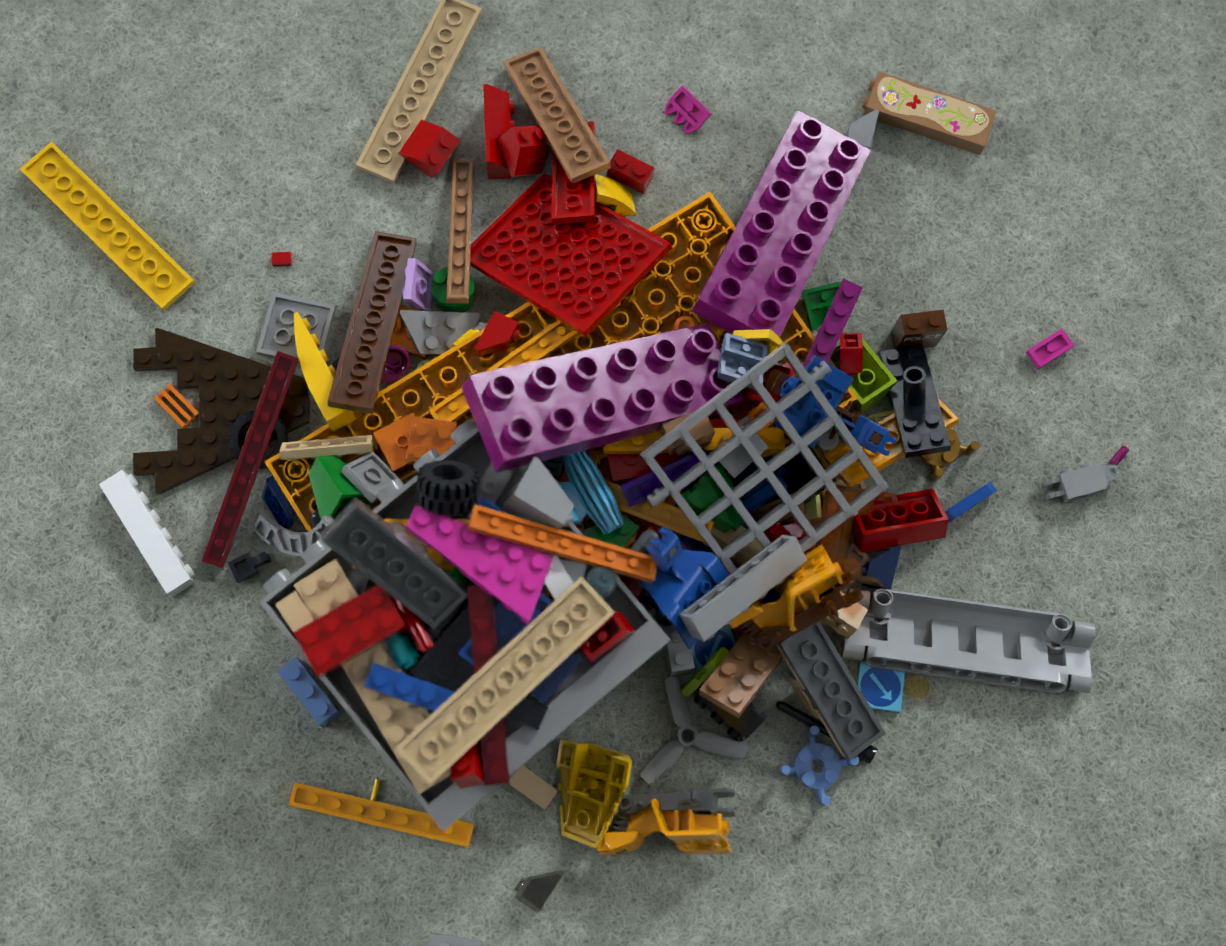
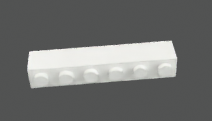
M121 470L99 484L166 594L173 597L194 584L195 581L192 578L195 575L189 564L184 565L182 562V552L177 546H172L169 541L172 539V536L165 527L161 528L158 522L161 519L154 509L150 510L147 506L150 501L143 491L139 493L136 488L138 482L135 477Z

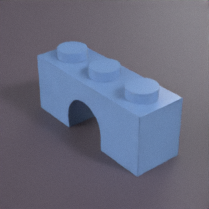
M296 657L278 671L319 726L325 727L341 714V711L317 684L314 676L300 659Z

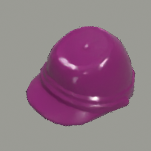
M397 345L390 346L381 382L391 385L400 380L411 368L410 357L404 348Z

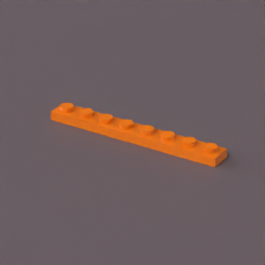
M474 504L472 507L467 528L469 531L652 583L655 580L657 564L650 555Z

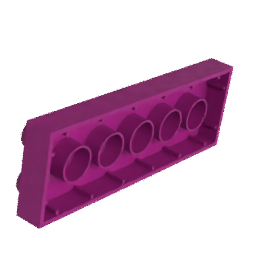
M797 110L691 312L732 334L736 330L771 329L780 338L870 153V149L824 125L818 119Z
M709 323L470 375L462 390L497 473L528 465L534 457L544 461L658 432L663 423L695 412L732 382L717 378L721 349ZM739 391L723 404L729 413H733L744 402L741 392ZM715 410L708 415V418L717 417L719 414Z

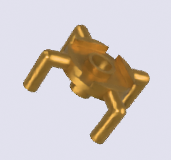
M950 428L947 430L951 445L950 451L921 455L919 457L926 465L931 467L930 479L936 482L944 475L942 467L951 464L958 454L972 455L979 448V443L973 441L969 446L960 445L957 432Z

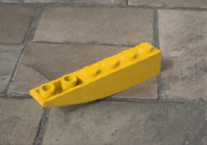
M297 311L294 313V334L301 369L308 388L331 430L335 431L354 421L356 417L352 410L328 407V398L336 371L332 365L328 366L326 364L329 361L324 349H318L317 346L320 345V342L315 333L310 334L311 325L307 318L302 319Z

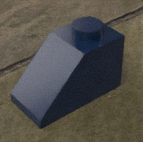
M895 546L870 560L866 566L863 565L859 578L863 579L861 585L877 590H890L901 546Z

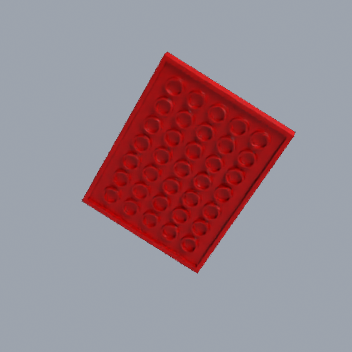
M544 173L471 244L470 266L587 337L672 249V246L667 240L596 201L595 221L553 225L551 220L552 176Z

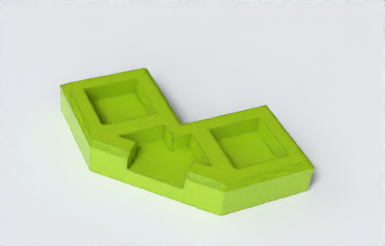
M721 647L716 651L706 664L690 678L681 689V693L685 697L693 693L717 668L729 651L725 647Z

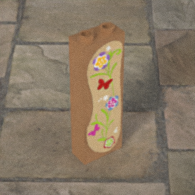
M878 72L876 79H871L868 87L871 94L870 96H865L862 108H865L863 116L878 110L877 121L981 155L985 148L997 112L996 110L882 72Z

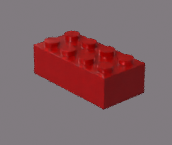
M376 585L293 633L316 675L323 677L408 627L390 594L379 585Z

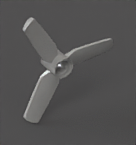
M671 676L666 678L665 686L673 721L679 730L676 739L668 742L640 773L642 779L648 784L653 783L682 755L684 747H690L693 744L703 751L744 759L747 753L746 744L710 732L698 733L696 728L690 725L691 714L686 698L681 693L682 686L679 677ZM684 730H689L693 734V740L689 743L684 742L681 738V733Z

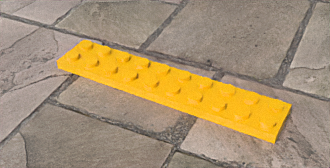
M52 141L20 168L22 173L163 311L196 283Z

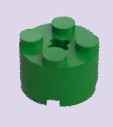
M448 267L436 272L433 276L431 289L437 307L444 312L468 311L476 299V290L471 274L469 303H447Z

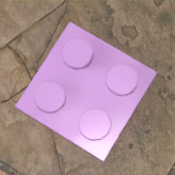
M408 258L407 267L405 268V287L402 291L403 300L418 311H431L433 296L431 284L435 273L416 258Z

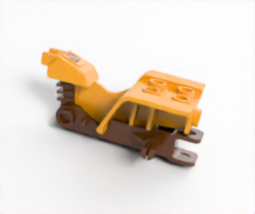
M822 544L804 553L807 561L801 565L798 571L784 578V581L780 584L782 595L778 601L760 604L756 600L747 611L733 618V621L729 624L730 627L734 629L740 625V628L744 629V632L749 637H753L760 649L766 650L827 616L830 619H835L834 615L838 618V610L848 608L862 600L864 596L860 589H855L846 595H841L840 591L851 585L854 579L851 573L844 574L837 562L832 563Z

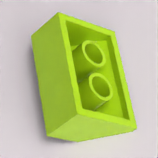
M863 338V372L850 376L853 378L850 387L858 397L854 407L861 414L879 403L897 383L896 378ZM840 345L834 349L830 358L839 370Z

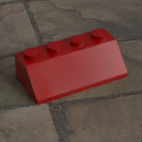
M483 84L485 153L488 179H511L513 177L510 175L496 138L512 127H515V120H511V114H515L514 101H510L508 92L489 84Z
M934 489L872 499L859 509L855 516L851 517L854 538L860 552L945 538L949 520Z

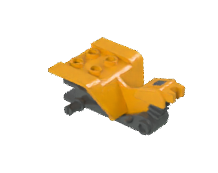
M713 788L709 791L698 792L689 790L688 792L624 795L618 806L619 815L615 816L619 821L614 820L618 827L613 826L615 832H606L604 841H602L597 851L601 852V855L620 856L639 849L645 840L644 837L653 832H661L667 838L673 840L678 849L686 855L732 853L729 841L726 838V835L729 834V821L725 817H734L735 811L732 808H718V799L734 797L735 792L731 788Z

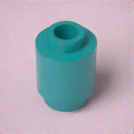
M401 632L386 641L387 651L398 669L404 668L407 671L418 663L417 659L420 656L408 636L405 637Z

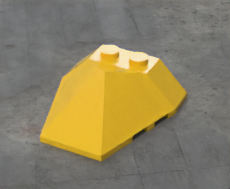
M560 739L556 765L557 769L560 768L561 783H558V791L562 792V805H559L561 835L598 849L628 787L632 767L631 758L627 754L595 743Z

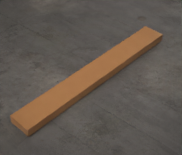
M453 160L447 303H469L474 160Z

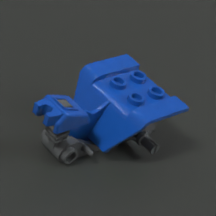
M661 528L659 530L662 535L661 540L654 531H644L629 550L650 555L657 564L655 580L652 583L643 582L658 606L656 609L657 613L653 619L659 625L664 618H667L686 646L691 649L698 639L691 637L679 614L721 583L729 574L718 557L713 553L683 550L678 536L669 529Z

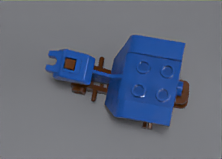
M814 355L810 363L805 367L808 374L812 372L815 366H820L819 363L824 360ZM826 362L832 372L829 375H824L825 378L815 382L833 409L837 410L836 413L861 447L874 454L881 453L888 456L890 452L885 449V444L887 442L895 444L897 440L889 435L890 431L866 418L861 413L855 410L853 413H850L849 410L853 405V401H849L844 409L838 406L853 378ZM775 369L770 372L764 387L769 392L783 398L801 384L802 381L799 377L796 379ZM809 392L783 411L799 436L826 417ZM776 420L774 426H776V427H778L779 429L783 430L782 427L779 425V423H778L777 420ZM834 426L831 427L832 432L829 435L830 440L833 439L837 432ZM820 436L811 442L809 446L814 448Z

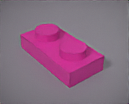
M1060 329L1027 350L1026 354L1039 370L1075 345L1064 330Z

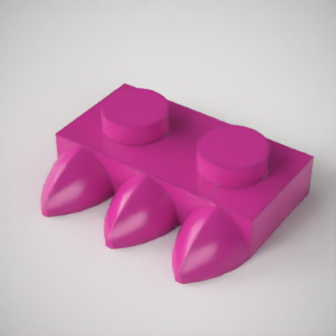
M681 85L665 106V114H672L677 111L674 119L675 124H680L687 120L684 126L685 134L694 132L696 129L699 130L712 115L683 85Z

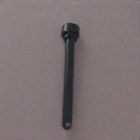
M783 701L776 703L777 709L810 727L817 726L819 732L831 738L820 721ZM870 745L861 751L858 756L861 757L862 761L870 764L878 748Z

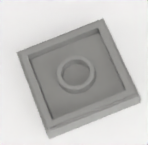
M373 451L345 465L341 470L347 479L371 503L379 500L376 495L384 486L399 478Z

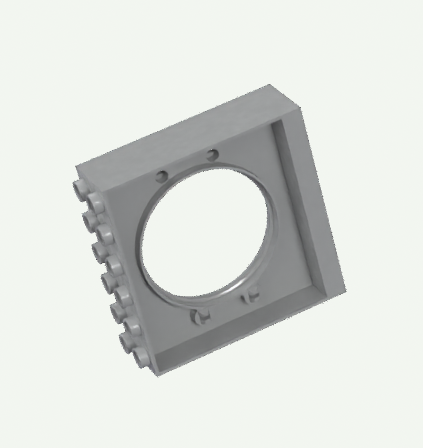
M469 419L451 434L450 437L455 443L450 449L441 455L434 448L425 453L414 464V468L419 471L421 466L432 461L453 460L472 466L478 472L479 484L491 464V459L476 423L473 419ZM526 466L509 469L513 475L497 500L496 506L502 508L514 485H516L521 476H524L522 473ZM417 475L405 485L399 478H396L384 486L376 495L381 504L370 513L378 519H410L415 505L418 506V502H416ZM471 510L458 515L444 516L455 520H465ZM572 521L567 528H561V530L584 536ZM322 539L312 544L303 552L301 557L307 564L296 573L290 574L287 569H283L272 576L263 586L269 594L260 601V604L310 666L311 664L297 638L275 604L294 591H297L294 586L295 583L335 559L340 564L358 595L373 588L375 585L374 581L357 568H352L351 563L322 542ZM586 564L584 579L613 611L622 612L636 632L617 647L598 657L594 664L583 655H578L581 661L545 702L544 705L549 708L539 730L506 715L504 716V727L508 731L505 733L509 776L670 641L669 637L614 572ZM341 666L320 677L442 831L447 829L499 785L485 786V784L460 789L451 780L450 775L423 793L418 794L344 668ZM528 693L529 699L541 703L533 695Z

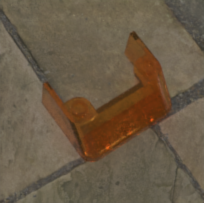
M835 485L847 502H850L865 490ZM827 490L824 496L820 524L840 509ZM881 492L859 509L856 515L865 516L870 514L874 508L875 500L898 503V498L894 493ZM854 516L846 519L816 543L815 547L820 544L823 545L832 563L837 562L844 574L851 573L854 582L883 587L884 582L879 578L862 576L863 568L859 561L847 558Z

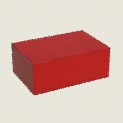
M291 251L272 252V266H292Z

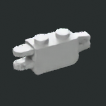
M1093 462L1081 465L1080 469L1074 471L1072 468L1059 471L1060 475L1041 482L1042 488H1048L1056 485L1058 491L1045 495L1046 500L1061 498L1062 503L1099 494L1107 488L1109 482L1118 479L1120 474L1116 465L1102 466L1101 463L1093 465Z

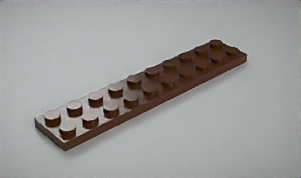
M375 231L329 394L328 407L373 414L403 299L402 291L405 287L406 279L405 268L407 267L408 258H413L417 238Z

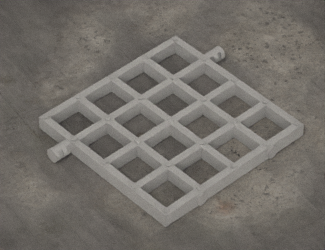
M785 343L640 453L663 484L660 489H655L654 493L647 495L646 498L656 508L660 501H665V498L671 495L730 575L737 569L729 558L755 538H757L764 549L769 546L771 542L763 532L788 512H791L807 534L798 541L803 552H805L846 519L855 516L859 509L889 487L815 383L825 378L824 375H829L832 372L831 368L825 361L819 363L820 366H815L812 372L808 374L789 345ZM782 358H785L802 383L775 402L758 377ZM748 384H751L768 409L741 429L723 404ZM809 392L826 417L799 436L783 411ZM716 410L733 433V436L706 456L688 430ZM775 418L792 443L765 463L748 438ZM834 426L850 450L824 470L807 446ZM679 437H682L699 462L675 481L671 482L653 457ZM741 444L758 469L731 489L714 467V464ZM800 452L816 474V477L790 496L773 472ZM858 460L874 483L850 502H847L831 479ZM707 471L724 495L699 515H696L679 491ZM766 478L782 500V503L755 522L739 498ZM824 485L840 509L814 529L798 508V505ZM732 505L749 528L721 549L704 525L728 506Z

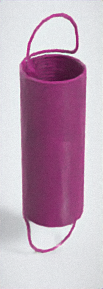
M1122 445L1108 462L1109 464L1111 462L1116 466L1129 452L1126 445Z

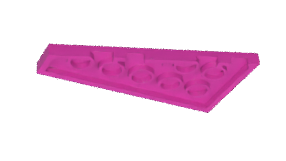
M415 505L406 530L426 546L432 547L442 555L445 561L451 562L460 569L463 575L487 594L497 598L504 604L505 608L509 611L512 610L528 625L553 557L525 546L467 530L468 524L441 514H435L432 511H426L423 507Z

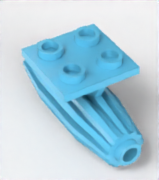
M586 451L564 455L563 465L569 482H556L574 505L570 513L573 515L571 521L583 526L585 525L584 518L588 514L604 535L622 527L624 522L616 499L598 466Z

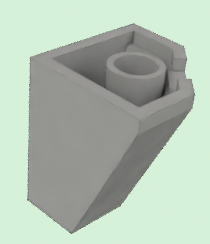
M534 457L523 471L522 475L524 476H521L512 488L501 509L510 515L557 529L567 528L573 518V515L570 513L574 505L542 462Z

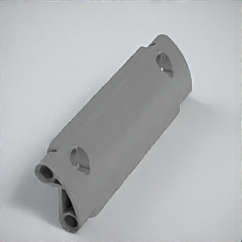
M878 589L871 594L869 591L860 590L864 597L857 603L868 609L858 630L849 638L842 636L841 658L862 661L864 657L866 664L873 668L1049 693H1061L1066 689L1089 693L1092 686L1089 647L1095 637V624L1071 621L1066 615L889 589ZM874 617L883 618L882 622L874 621ZM1052 642L1060 643L1059 647L1052 646Z

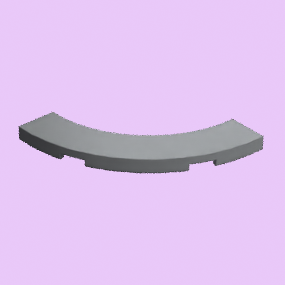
M265 512L259 515L253 530L267 544L279 548L280 552L292 556H301L307 548L322 539V536L336 522L330 515H327L311 531L300 533L282 527Z

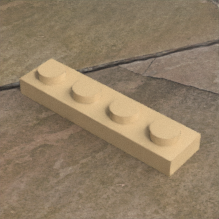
M372 435L285 442L282 443L279 451L281 460L297 461L308 457L316 459L319 456L333 455L343 457L346 454L354 453L356 455H365L368 452H372L373 437Z

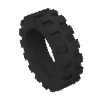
M256 410L240 415L230 427L228 447L233 457L237 460L242 450L240 434L243 428L252 422ZM279 418L274 428L277 435L276 447L268 456L263 458L260 469L266 468L265 461L279 453L282 443L289 442L288 431L283 421Z

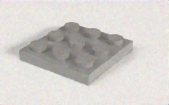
M273 292L256 353L275 358L277 351L298 358L294 334V313L297 311L301 318L306 317L312 329L309 332L310 334L315 333L320 342V345L317 346L318 349H324L325 351L336 306Z

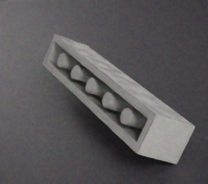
M780 536L679 615L691 637L701 641L711 639L720 628L729 625L734 617L747 611L756 600L765 597L771 588L780 585L785 577L798 571L801 565L807 561V558L796 537Z

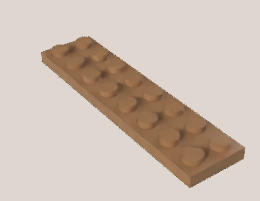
M541 46L503 61L506 71L535 121L543 130L546 140L572 184L611 168L609 159Z

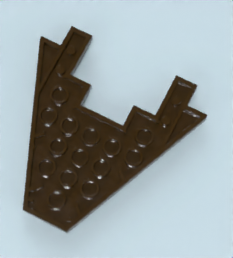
M155 328V347L133 349V369L135 371L177 369L178 389L199 388V428L177 429V450L133 453V475H155V493L158 495L234 460L235 458L228 447L230 427L240 415L256 410L271 366L160 328ZM293 375L278 417L285 424L288 433L310 423L309 388L305 378ZM248 423L240 434V444L242 447L251 423ZM273 430L269 442L277 439L275 430Z

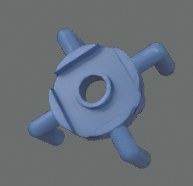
M812 726L807 730L809 745L803 747L798 752L794 765L780 767L779 773L781 775L795 774L803 785L816 789L818 803L823 806L831 802L830 797L826 796L825 788L831 786L838 779L840 768L857 765L859 759L857 756L850 760L847 758L839 759L832 747L818 743L817 734L819 733V728ZM813 760H820L822 762L823 770L820 773H815L811 769Z

